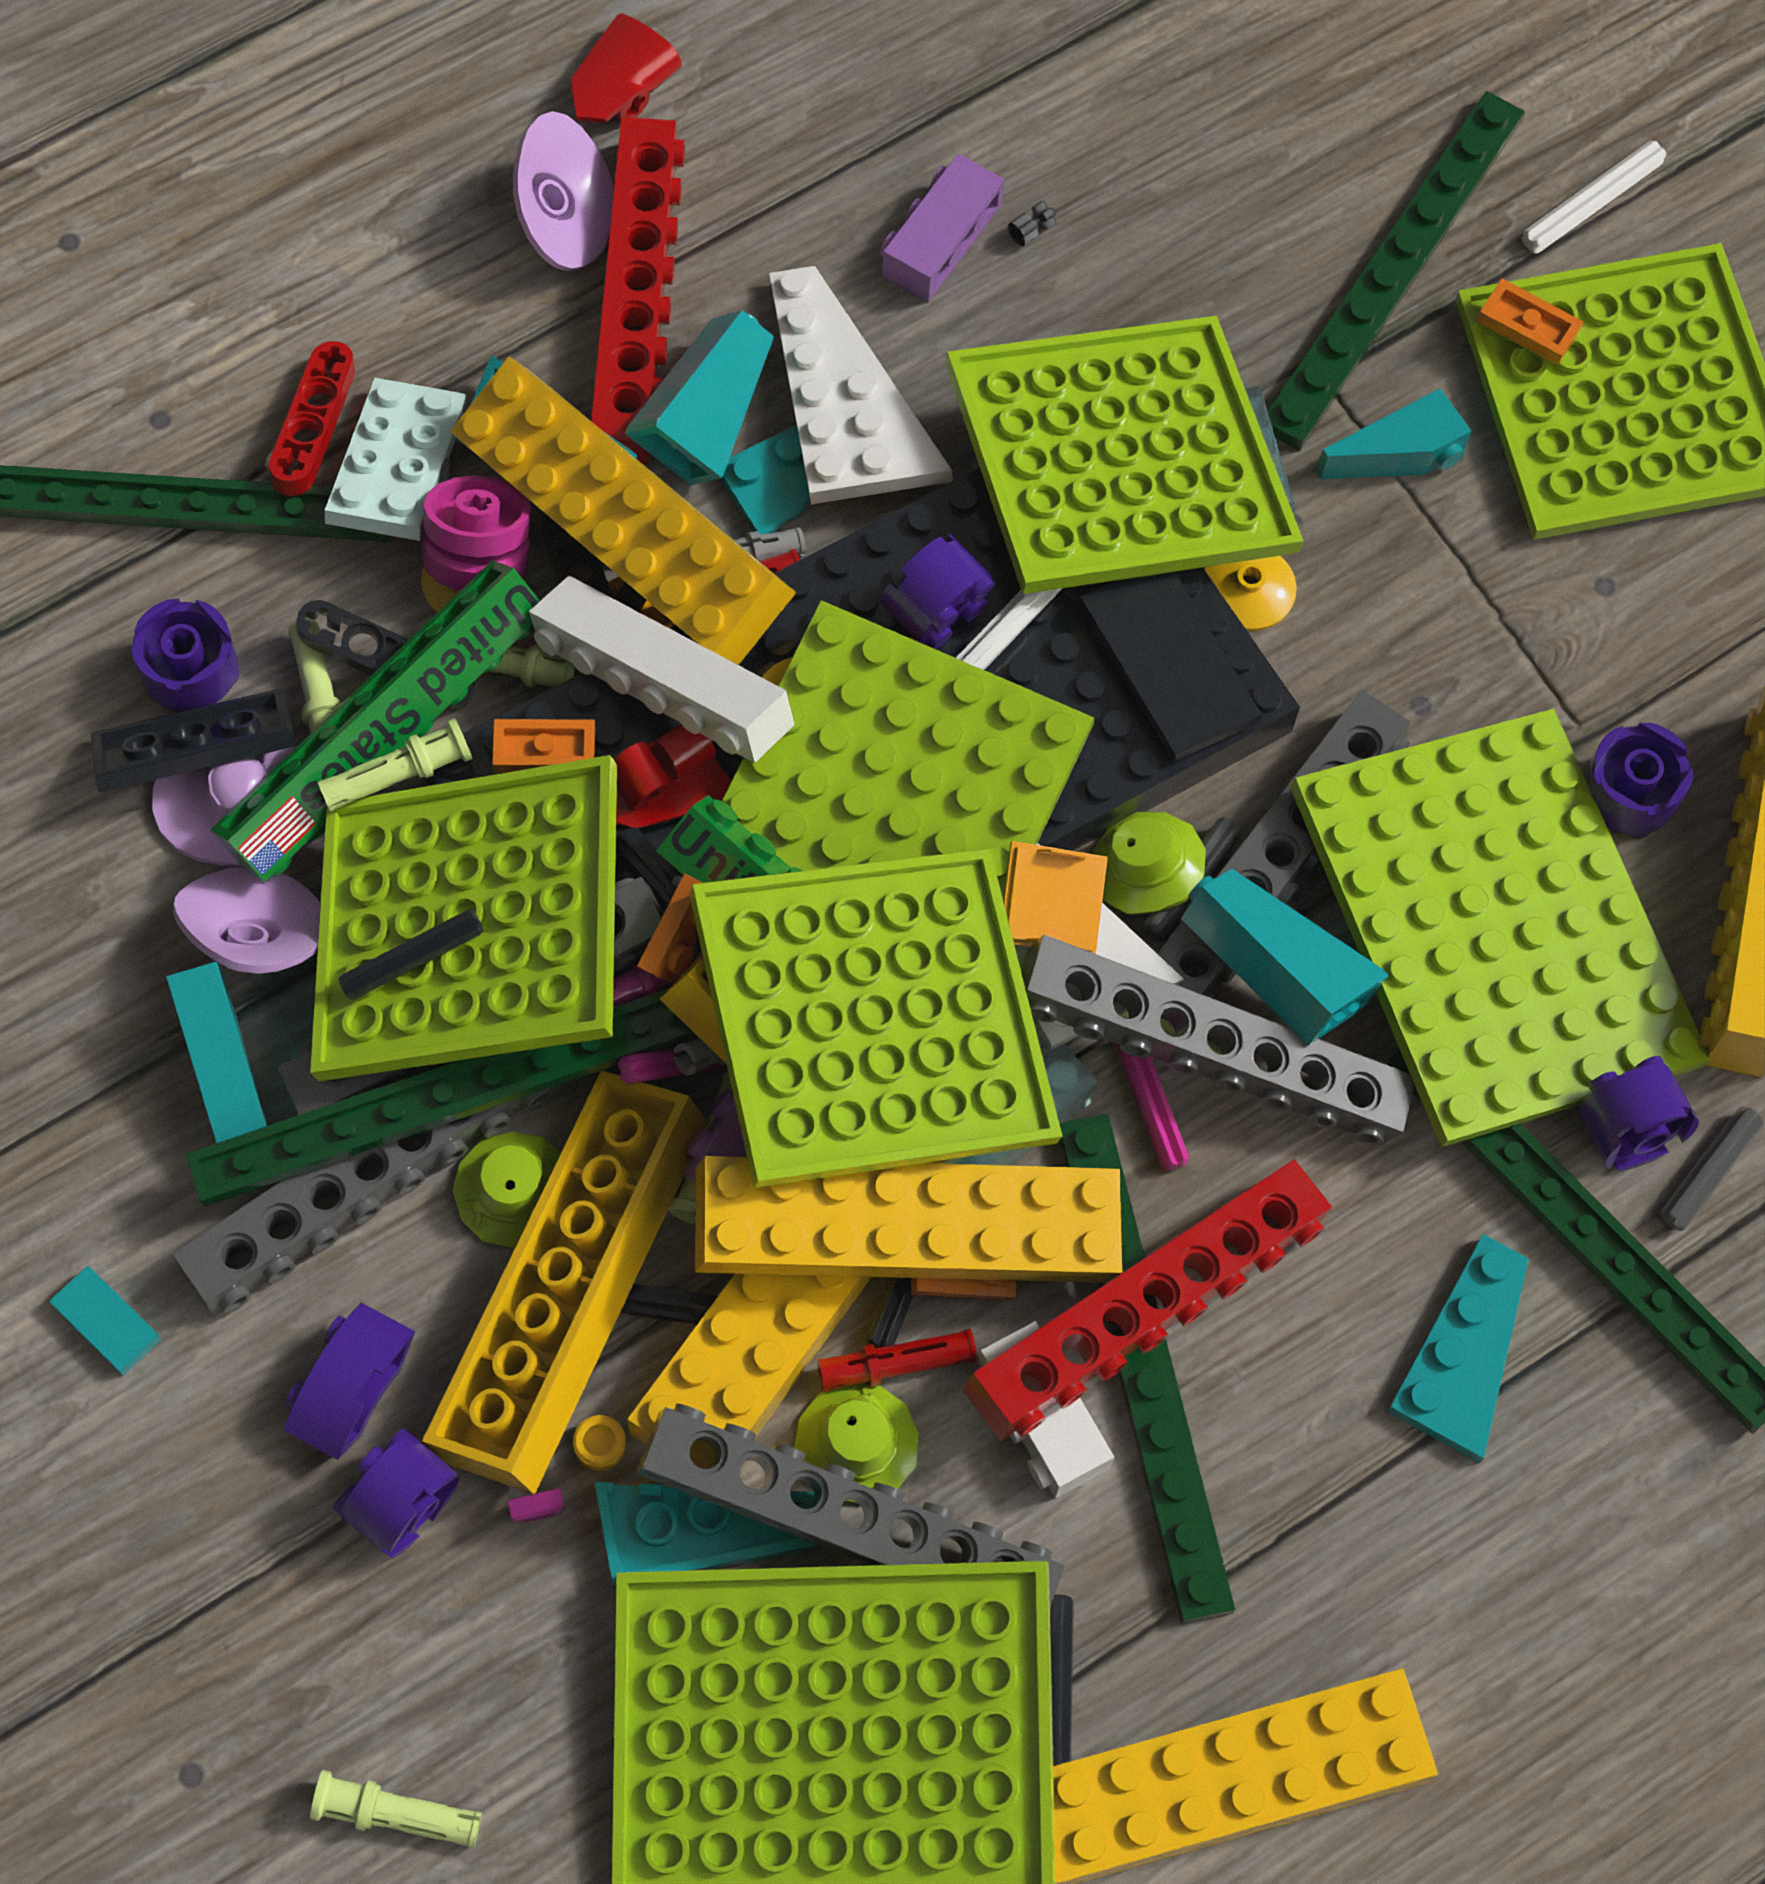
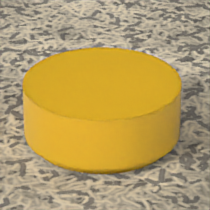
M591 1416L583 1420L574 1432V1452L579 1462L588 1469L594 1471L611 1469L622 1460L625 1454L626 1437L624 1430L615 1419L609 1416Z

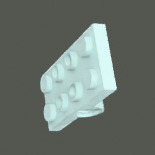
M374 378L326 505L325 523L420 541L424 531L423 505L427 493L437 484L448 480L450 454L456 437L450 431L467 409V394Z

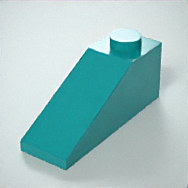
M1441 388L1322 449L1316 474L1323 480L1425 475L1438 467L1448 469L1464 457L1465 448L1472 431Z

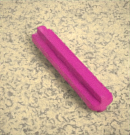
M1115 1043L1162 1169L1164 1171H1173L1185 1166L1189 1160V1155L1152 1058L1150 1056L1140 1058L1126 1054L1120 1049L1121 1045Z
M674 1048L633 1054L628 1057H622L618 1063V1067L621 1070L620 1078L626 1084L685 1074L675 1064L674 1056L679 1054L674 1052ZM720 1062L715 1063L696 1073L727 1068V1064L720 1065Z

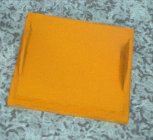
M1011 841L1003 902L1014 945L1031 947L1044 934L1096 954L1108 857Z

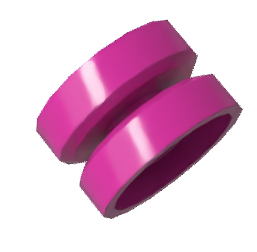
M477 475L455 477L437 484L427 493L423 505L425 535L423 539L422 561L426 572L439 584L457 591H461L492 560L513 567L522 578L526 574L529 563V540L527 537L530 529L531 506L527 497L512 484L492 477Z

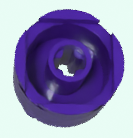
M947 534L946 541L942 537L933 540L900 570L904 574L900 586L896 589L889 583L880 597V604L917 642L938 650L953 634L951 628L962 618L968 623L984 610L988 604L984 597L990 592L995 583L992 581V576L951 534Z
M179 599L162 601L151 607L141 616L134 630L132 656L146 691L156 702L174 710L176 713L217 703L230 691L239 678L237 653L225 619L213 606L195 600L196 603L180 602Z
M1639 723L1638 726L1625 728L1620 726L1610 731L1599 744L1585 771L1584 777L1607 828L1618 833L1627 834L1633 838H1644L1651 832L1666 825L1675 814L1691 786L1693 770L1692 767L1690 769L1686 756L1688 751L1685 745L1668 729L1653 723Z
M1660 1056L1649 1057L1640 1062L1633 1070L1619 1076L1616 1072L1611 1071L1596 1077L1588 1085L1591 1094L1578 1107V1116L1605 1166L1609 1169L1613 1162L1617 1170H1629L1650 1163L1669 1153L1665 1143L1677 1135L1681 1143H1683L1696 1131L1699 1125V1120L1676 1078Z
M401 1429L390 1440L384 1451L376 1446L365 1456L357 1468V1472L363 1477L356 1486L351 1485L340 1495L333 1506V1510L381 1552L394 1559L407 1550L420 1537L416 1531L428 1519L433 1522L440 1514L459 1484L460 1480L457 1478L459 1474L415 1436L408 1433L405 1429Z

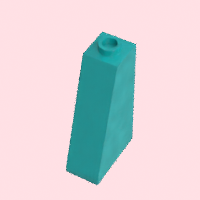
M743 310L711 319L628 425L625 435L690 485L722 478L774 336L759 325L755 317L745 313Z
M1233 869L1228 870L1215 879L1211 876H1206L1195 885L1188 895L1192 902L1181 919L1308 1045L1365 1008L1377 993L1380 985L1389 976L1381 967Z
M216 961L166 976L216 1143L268 1126L222 968Z

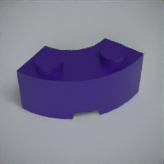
M360 1303L347 1318L341 1315L337 1316L325 1336L324 1342L327 1346L321 1353L306 1381L299 1379L286 1399L285 1407L290 1409L291 1412L283 1430L338 1460L362 1436L379 1400L400 1373L415 1331L363 1303Z

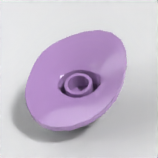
M554 111L540 115L524 130L517 149L513 172V196L517 216L527 239L539 256L554 268L563 271L579 270L593 262L603 251L608 241L614 196L613 182L602 155L592 139L578 123L568 115Z
M296 747L156 779L153 786L152 812L161 836L176 852L197 862L217 866L242 867L210 829ZM314 841L305 843L293 856L303 852Z
M243 867L227 868L191 882L180 890L175 897L173 914L182 932L199 950L228 969L256 974L278 972L300 964L318 952L321 903L308 888L285 874L281 873L263 882L247 872Z

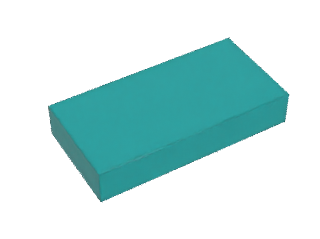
M89 1265L49 1301L122 1376L162 1340L159 1334Z

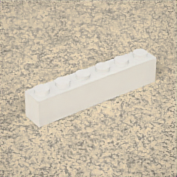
M571 576L565 578L529 611L536 632L534 634L535 641L544 652L551 656L558 655L573 663L583 674H593L606 681L620 694L628 693L644 702L654 713H664L679 721L689 732L693 734L701 733L712 739L727 753H737L756 763L795 725L786 690Z

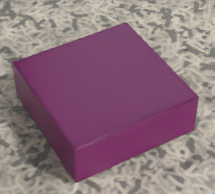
M561 1488L508 1500L512 1521L517 1525L563 1515V1512L566 1511Z

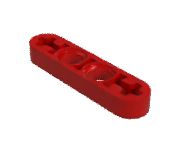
M339 341L324 342L315 347L311 353L269 460L271 483L273 488L280 494L286 496L301 495L308 491L315 481L355 376L353 353L351 348ZM333 362H336L332 368L330 379L327 377L326 367H331ZM316 394H326L332 398L329 403L323 406H313L307 402L311 396ZM304 429H311L318 433L315 439L308 442H300L293 438L295 433ZM293 457L298 458L299 470H294L291 475H284L291 472L294 465Z

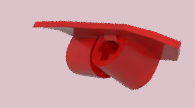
M623 13L618 14L570 79L576 120L606 123L613 116H616L620 121L621 117L637 118L645 109L650 93L681 69V59L675 48L660 34L639 20Z
M680 724L649 744L641 741L618 754L613 759L617 764L616 825L642 829L683 817L694 804L707 795L713 800L723 801L732 780L715 760L716 751L711 739L701 733L693 734Z

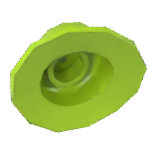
M1135 812L1110 827L1093 849L1094 855L1108 857L1103 891L1104 902L1128 915L1161 913L1186 902L1189 899L1188 895L1198 882L1205 878L1206 849L1193 825L1166 812Z
M513 1131L480 1140L459 1163L452 1190L462 1222L484 1243L515 1249L561 1152L543 1137ZM514 1181V1189H506V1183Z
M862 1383L819 1393L799 1418L794 1448L806 1454L804 1462L821 1469L824 1468L825 1463L844 1467L855 1473L854 1482L873 1489L874 1483L877 1482L898 1489L916 1467L919 1433L905 1403L882 1386L870 1387L869 1384ZM851 1420L857 1421L853 1426L848 1425V1422ZM845 1500L847 1502L857 1503L853 1500Z

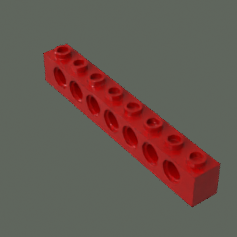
M621 117L591 422L634 452L639 462L643 465H648L649 452L625 435L628 425L664 380V378L656 377L657 365H666L667 337H660L661 325L670 324L671 297L664 296L665 285H673L675 258L667 255L668 245H677L678 217H671L672 206H680L682 178H675V167H684L685 139H677L676 120ZM650 169H652V170H656V171L646 172L645 170H650ZM651 208V209H653V210H651V211H642L641 209ZM641 247L650 248L649 250L645 251L636 250ZM635 287H645V288H647V289L642 290V291L632 290V289L635 288ZM631 327H641V328H644V329L639 330V331H630V330H628V329L631 328ZM628 367L639 368V370L635 372L624 371V369ZM623 408L636 409V411L632 413L620 412V410Z
M1293 1159L975 1371L965 1385L964 1393L1000 1441L1015 1431L1020 1437H1024L1045 1421L1046 1417L1043 1412L1057 1403L1061 1409H1065L1087 1392L1084 1385L1096 1376H1099L1103 1382L1108 1380L1128 1364V1361L1125 1359L1127 1355L1138 1348L1143 1354L1151 1351L1168 1337L1165 1330L1179 1321L1183 1327L1189 1325L1208 1309L1205 1302L1219 1294L1222 1300L1227 1299L1247 1283L1244 1276L1255 1268H1258L1261 1273H1265L1286 1256L1283 1249L1295 1241L1300 1247H1303L1315 1239L1325 1229L1321 1222L1332 1209L1331 1204L1297 1161ZM1262 1216H1270L1275 1219L1280 1229L1269 1227L1264 1222ZM1223 1241L1235 1244L1240 1249L1242 1255H1234L1227 1251ZM1183 1268L1196 1270L1201 1275L1203 1282H1195L1189 1279ZM1143 1294L1156 1296L1162 1302L1164 1309H1155L1148 1305ZM1103 1321H1112L1119 1325L1124 1336L1110 1334L1105 1329ZM1071 1348L1076 1350L1081 1355L1083 1364H1074L1068 1361L1063 1355L1062 1349ZM1028 1375L1036 1378L1040 1382L1043 1391H1030L1023 1385L1020 1376Z

